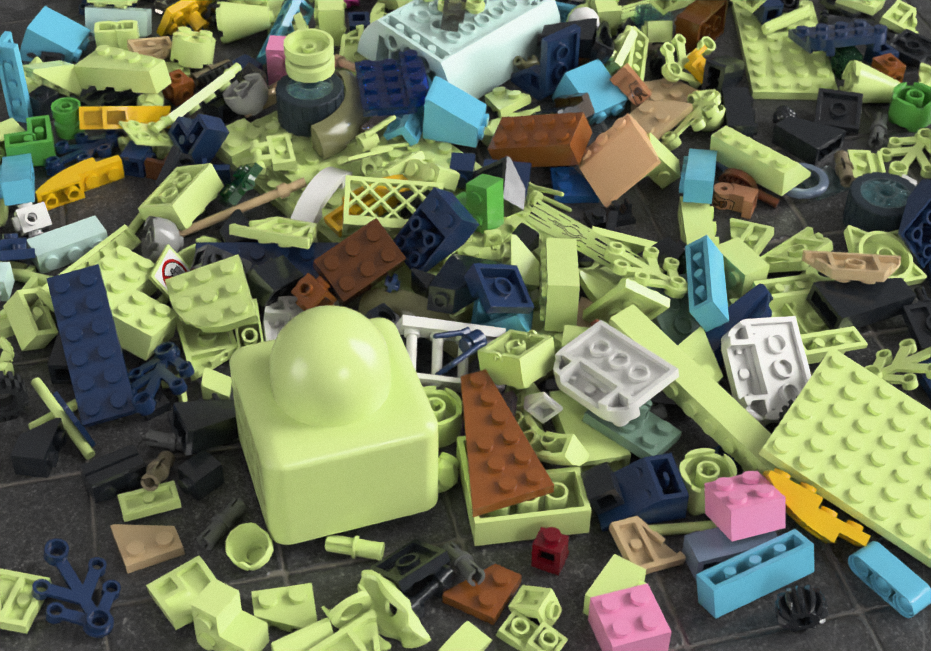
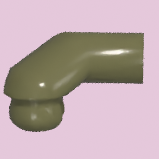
M532 55V58L528 56L527 61L521 56H516L513 60V64L519 70L540 64L538 57Z

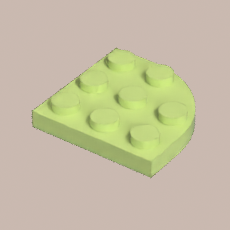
M239 255L165 279L171 304L178 317L188 326L200 328L203 332L217 333L233 330L259 321Z

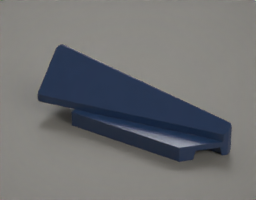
M759 283L728 307V322L708 332L705 331L720 369L725 365L721 351L722 336L742 320L772 317L769 303L773 300V296L764 284Z

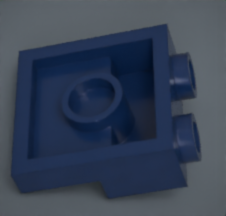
M18 233L3 234V239H0V261L35 258V248H27L26 238L18 237Z
M474 263L464 275L471 296L480 298L486 313L529 314L535 308L517 265Z

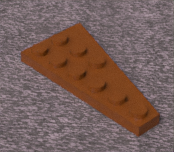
M484 369L461 376L460 384L472 517L553 493L554 484L487 370Z

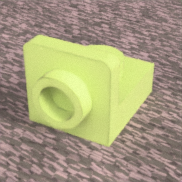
M522 585L508 606L511 613L515 609L525 617L537 618L540 624L544 621L551 627H553L562 612L553 589Z

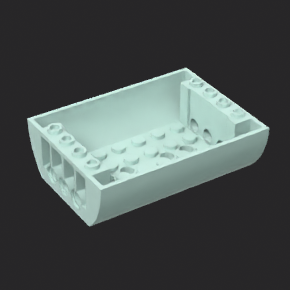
M413 0L367 26L360 37L357 52L386 72L393 73L410 83L426 75L433 82L434 77L437 76L478 99L511 79V74L519 71L513 64L516 56H521L527 61L528 56L532 58V55L538 57V61H540L541 46H537L538 33H542L544 25L561 23L555 0H484L485 9L478 14H471L463 8H450L448 12H441L437 9L438 0H433L432 2Z

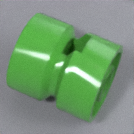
M60 98L51 105L52 115L55 119L56 134L59 138L75 139L74 135L76 133L85 132V129L80 130L79 107L81 105L80 101L76 98Z

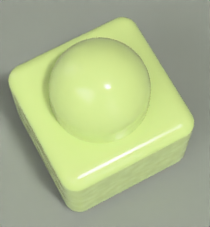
M335 305L317 306L303 311L292 318L282 328L276 339L240 347L232 354L230 358V373L239 440L265 524L272 540L283 545L296 544L425 512L435 506L438 501V421L397 327L393 322L385 318L368 319L361 313L347 307Z

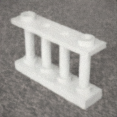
M402 315L396 324L399 334L404 335L406 338V350L415 371L417 338H430L432 341L431 374L417 373L422 387L436 386V389L444 391L446 387L454 392H461V376L468 374V357L458 364L457 378L435 375V373L442 369L443 342L445 340L454 341L458 344V356L463 353L459 348L461 336L434 339L433 335L435 333L461 330L469 327L471 331L475 329L481 330L486 336L488 344L506 332V328ZM504 384L496 385L500 393L505 389Z

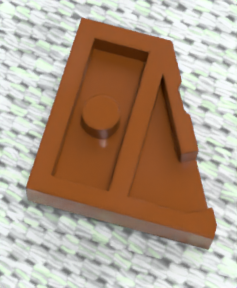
M493 564L484 570L485 579L480 585H477L475 582L476 586H472L465 580L445 591L442 595V602L494 625L522 580L521 574L498 564Z

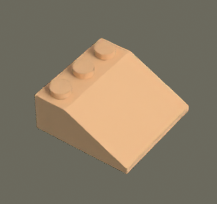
M627 113L624 117L617 119L610 129L598 135L596 140L586 147L578 166L602 204L607 208L613 200L621 197L656 168L661 161L645 130Z

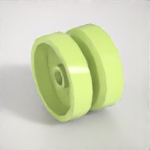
M315 28L301 29L288 34L284 39L285 69L287 75L293 80L303 83H316L331 77L335 72L334 41L329 33Z

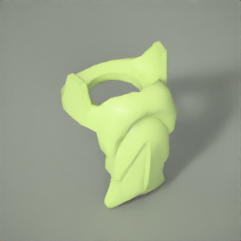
M360 583L358 584V593L346 598L333 609L328 610L324 606L321 607L333 626L339 630L370 611L371 596ZM379 635L381 651L391 649V644Z

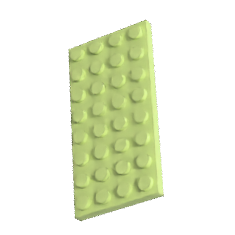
M801 0L799 8L808 6L811 11L807 18L768 35L763 34L761 30L762 25L753 13L743 6L732 2L731 7L743 61H745L750 93L753 99L817 100L819 88L838 90L829 57L826 56V53L824 51H816L810 54L788 38L789 29H796L797 26L802 25L814 27L816 24H819L812 1Z

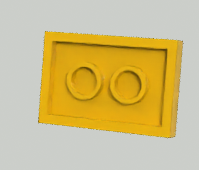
M181 0L168 7L156 33L160 37L167 34L172 35L178 30V27L183 25H190L195 32H200L202 27L205 30L209 23L203 16L208 12L207 8L213 0Z

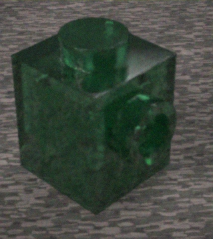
M855 46L835 48V55L831 57L833 73L839 80H844L841 78L847 64L854 60L862 62L863 55Z

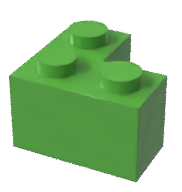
M49 115L26 118L27 131L4 134L7 156L31 153L33 167L44 166L45 160L48 157L56 156Z
M481 174L466 183V192L463 191L455 196L480 224L475 231L484 233V230L496 229L504 224L503 178Z

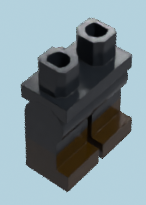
M586 92L558 96L554 99L555 106L550 109L534 112L531 115L584 112L587 118L594 114L595 111L589 94Z

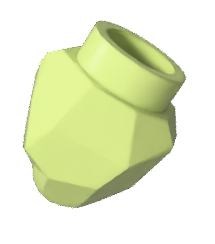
M162 91L158 94H141L138 96L137 106H164Z
M442 452L438 458V493L449 490L458 481L460 461L445 452Z

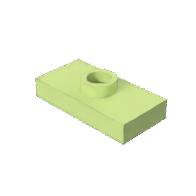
M174 480L159 484L158 488L154 491H147L142 488L118 494L124 522L181 508V501Z

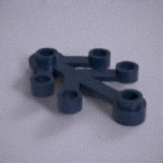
M110 129L104 135L88 136L87 132H79L74 135L76 145H69L68 141L55 143L54 146L57 154L72 153L61 158L58 156L48 157L44 164L47 175L54 176L65 169L64 164L76 158L78 163L92 158L96 151L100 158L110 156L112 149L119 147L117 140L121 136L124 137V133L117 129Z
M164 342L158 345L154 350L155 356L153 359L138 368L132 369L128 373L133 392L131 403L135 411L142 416L154 412L156 405L154 397L162 380L169 385L173 395H181L188 389L183 378L192 376L195 370L190 361H184L179 357L180 349L173 342ZM168 365L176 367L180 378L167 370ZM147 385L145 391L137 392V390Z
M58 538L49 540L44 547V559L49 565L56 566L68 588L50 584L45 579H38L32 585V596L36 600H45L48 597L73 603L79 605L83 612L67 609L61 603L53 602L46 608V620L51 624L67 621L81 625L84 632L94 638H102L109 635L114 626V619L109 611L113 601L120 595V583L116 580L104 582L101 591L102 599L96 608L91 598L99 578L106 572V561L101 557L90 559L87 569L88 573L82 585L67 560L69 553L68 543ZM93 566H100L101 569H94ZM42 587L45 588L46 591L40 592L37 590V588ZM113 588L116 591L108 592L106 589ZM58 611L60 614L52 615L50 612ZM94 623H100L102 626H96Z

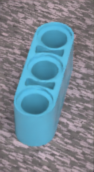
M871 541L849 556L848 564L852 572L902 616L911 618L931 604L930 586L878 542Z

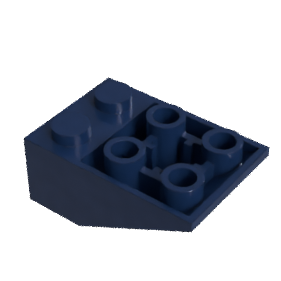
M922 179L908 196L898 235L921 268H924L931 259V180Z
M434 187L393 241L406 257L405 264L410 270L415 268L427 272L464 245L480 224L452 192Z
M672 453L643 457L615 471L614 474L617 477L625 504L599 515L595 511L602 532L609 531L611 522L638 516L647 524L685 518L689 494Z

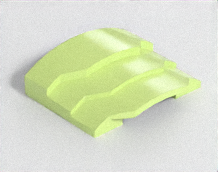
M815 273L753 281L749 291L761 283L766 286L773 296V300L769 303L772 317H796L808 364L821 362L831 347L842 354L845 351L867 347V342L854 326L830 330L806 299L813 283L820 281Z

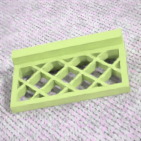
M346 175L342 235L350 236L377 218L389 236L394 239L409 220L402 219L397 213L406 207L413 214L416 209L410 203L417 197L423 202L426 197L422 193L426 190H432L434 187L443 190V183ZM350 183L361 184L366 190L356 196L350 190ZM378 186H385L390 192L381 198L374 189ZM402 188H409L414 194L406 200L398 191ZM369 193L377 201L370 208L361 201ZM393 195L402 203L394 210L385 202ZM356 203L364 210L359 216L349 215V208ZM381 205L389 214L385 217H377L372 211Z

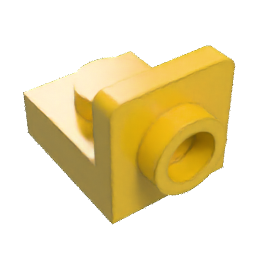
M705 45L700 50L695 48L687 56L689 61L684 66L701 84L703 82L706 61L702 56V53L707 49Z

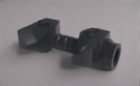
M443 565L436 574L423 578L426 585L413 597L404 595L409 599L411 609L419 620L425 616L424 602L432 595L442 598L443 593L453 586L456 574L450 566ZM392 605V608L397 611V608Z

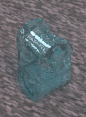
M640 4L635 7L633 22L641 31L644 21H673L674 17L670 11L663 15L651 4Z

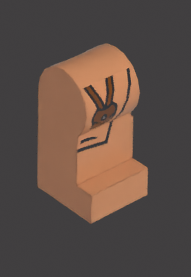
M628 63L609 79L637 107L652 95L649 88Z
M719 182L714 185L712 204L717 209H729L740 212L741 217L751 219L757 205L759 189L734 183Z

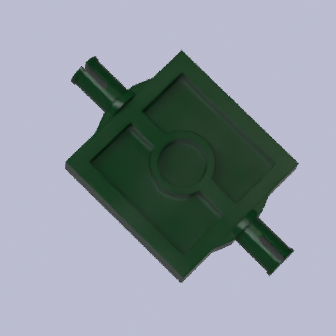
M256 162L245 164L244 166L240 165L233 174L235 179L231 183H227L220 191L219 195L221 198L218 202L224 207H235L247 191L254 189V181L263 168Z

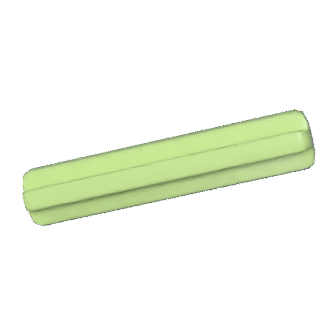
M802 6L764 23L761 26V30L764 35H768L807 18L811 11L808 6Z

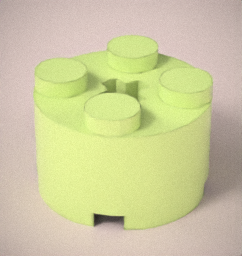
M178 27V31L173 33L170 60L174 62V59L179 60L178 65L200 69L203 68V64L213 65L216 39L212 37V32L207 30L195 32L191 31L188 27Z
M436 386L423 387L438 421V448L448 446L455 442L457 437L461 436V398L456 392L446 387L445 391L436 389Z
M710 448L694 449L685 455V458L680 463L679 472L689 494L687 511L693 515L705 514L704 483L716 481V479L721 477L737 476L736 465L726 454L724 456L718 455L714 449Z

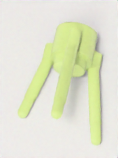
M392 114L371 129L356 136V142L362 152H371L392 146L393 149L409 145L408 142L377 146L380 141L376 132L394 121L396 115Z
M529 182L527 200L524 204L528 209L531 210V206L539 199L567 212L572 211L570 207L541 193L544 192L563 197V192Z

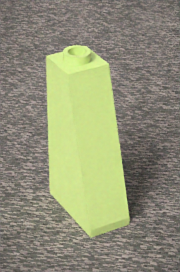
M561 390L549 393V396L563 407L561 412L551 418L556 433L574 434L590 455L587 461L579 466L581 473L605 462L608 463L613 472L630 464V451L582 421L584 413L589 409Z

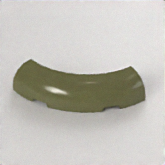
M347 70L337 71V76L343 81L345 98L341 106L326 119L311 125L312 147L324 160L346 149L347 144L356 139L357 135L361 134L360 126L369 119V102L365 89L356 76Z
M376 288L366 291L359 301L358 312L364 316L369 310L385 303L400 318L402 315L455 321L449 314L427 310V298L405 290L388 293L386 288ZM445 340L443 342V350L454 358L458 357V344L454 341ZM477 353L468 357V364L478 357Z

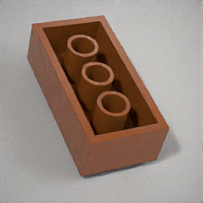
M584 112L502 117L488 146V151L493 160H500L508 156L514 162L531 163V167L579 165L592 135V130Z

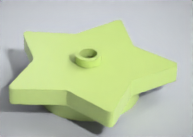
M848 225L843 231L849 253L901 256L900 267L888 278H902L908 286L920 284L927 278V275L913 262L911 252L898 235L899 230L891 232L872 231L868 233Z

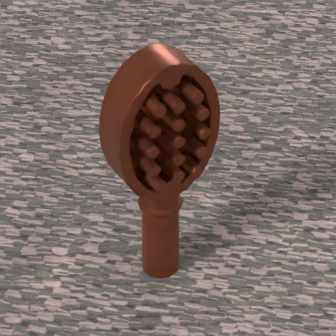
M725 169L718 179L719 182L734 183L758 189L753 177L740 169ZM759 189L757 199L776 208L780 199Z

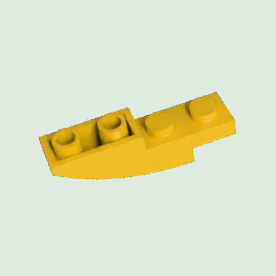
M170 106L79 107L80 130L123 129L119 121L128 122L129 120H135L140 123L149 124V122H158L162 116L166 117L171 113Z
M115 155L96 162L92 157L64 169L47 180L35 191L37 203L44 202L48 211L85 198V191L125 178L122 159L119 155Z
M403 174L384 177L387 179L408 180ZM361 186L352 192L358 196L366 189ZM378 186L374 189L381 198L390 192L385 186ZM402 188L398 192L410 191V189ZM370 193L361 199L368 208L377 202ZM394 195L385 201L391 208L400 203ZM342 197L343 204L324 217L325 224L339 238L343 236L344 197ZM357 203L349 208V215L359 216L364 212ZM380 205L372 212L380 217L387 211Z
M777 468L774 471L767 470L763 472L762 475L785 496V512L810 534L825 543H835L838 536L857 547L867 545L871 536L863 532V526L851 520H847L845 523L836 518L837 512L827 507L821 506L820 509L818 508L823 497L816 494V488L804 482L797 484L789 480L791 475Z

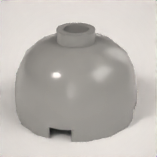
M252 73L243 76L245 80L240 83L237 80L234 81L223 92L226 104L237 114L256 115L263 110L262 107L267 102L268 87L259 73Z
M149 216L146 219L143 230H148L146 238H142L141 242L142 257L156 264L167 244L176 253H178V250L181 251L183 249L184 239L183 236H180L175 223L169 219Z

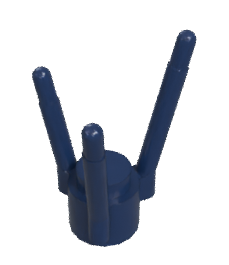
M469 327L461 330L435 333L433 335L434 339L461 336L459 348L463 352L436 372L435 375H443L467 357L477 353V350L485 347L487 339L484 333L479 329L471 331Z

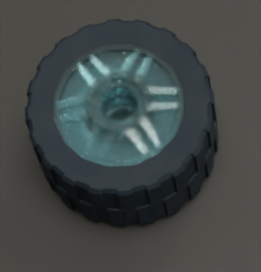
M332 74L331 77L324 81L316 83L298 82L288 75H284L277 82L276 86L277 114L280 126L296 136L312 137L311 125L326 119L341 106L345 98L343 81L336 74Z
M872 172L858 176L851 182L842 219L844 227L846 228L848 225H851L868 233L872 231L891 232L899 230L908 196L916 186L899 175L887 172Z

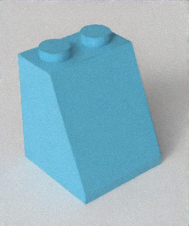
M44 6L26 28L20 48L21 60L31 62L34 58L28 57L27 53H34L41 57V53L44 51L65 55L64 62L71 64L73 61L77 62L82 54L81 50L85 51L91 40L88 37L91 30Z
M599 59L566 72L551 97L554 100L562 95L588 92L595 111L594 114L586 118L589 125L595 122L599 124L610 115L616 116L620 114L628 100L617 85L614 86L609 80L612 76Z
M435 76L425 98L422 138L476 148L479 139L484 137L485 127L487 128L489 114H486V104L441 77Z

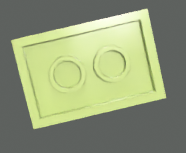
M626 277L620 279L616 287L583 310L582 319L588 322L599 319L608 324L612 316L634 304L645 316L653 320L670 307V299L657 291L638 284L636 281H633V278Z

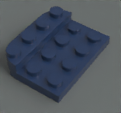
M862 19L854 20L851 23L838 21L833 25L820 23L814 27L802 25L797 26L796 29L788 30V38L806 52L811 54L816 51H824L826 56H834L835 48L865 45L872 51H879L881 45L886 44L887 26H871L866 20Z

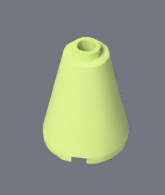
M217 2L219 7L216 8V21L218 31H223L224 37H220L222 43H231L272 28V23H275L274 11H270L268 6Z
M854 60L847 64L841 78L845 80L844 87L840 86L839 90L862 93V103H890L893 89L900 82L858 60Z

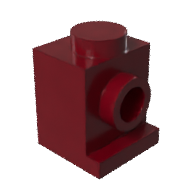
M541 527L532 545L531 566L559 576L569 555V536L562 534L555 527ZM544 552L555 555L554 561L543 558Z

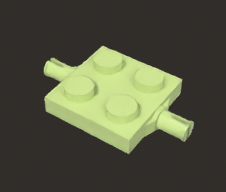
M627 25L624 32L620 33L613 41L615 43L614 53L603 64L611 76L615 70L622 66L638 35L631 25Z

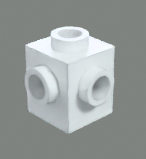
M32 202L18 205L19 209L14 212L15 217L11 218L15 231H20L22 236L28 235L29 238L43 234L42 230L52 226L44 202L34 205ZM27 218H32L34 222H30Z

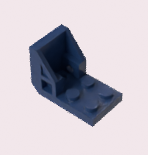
M573 24L542 38L540 64L511 74V82L538 101L554 94L564 74L578 68L581 27Z

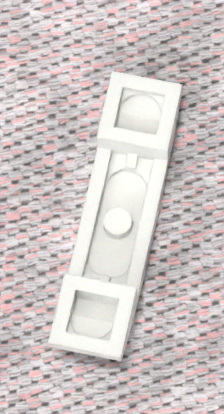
M327 167L321 170L305 188L290 219L318 223L322 218V208L337 188L343 189L345 187L346 175L353 176V172L335 167Z

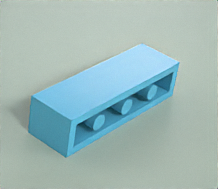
M689 149V155L684 156L679 185V193H683V202L712 204L717 158L716 150Z
M31 153L2 157V165H0V199H4L5 206L35 202V172Z
M705 235L686 245L685 254L689 312L702 328L708 332L728 322L729 313L723 254L711 239Z
M793 529L696 574L698 603L716 619L813 573L814 544L799 531Z

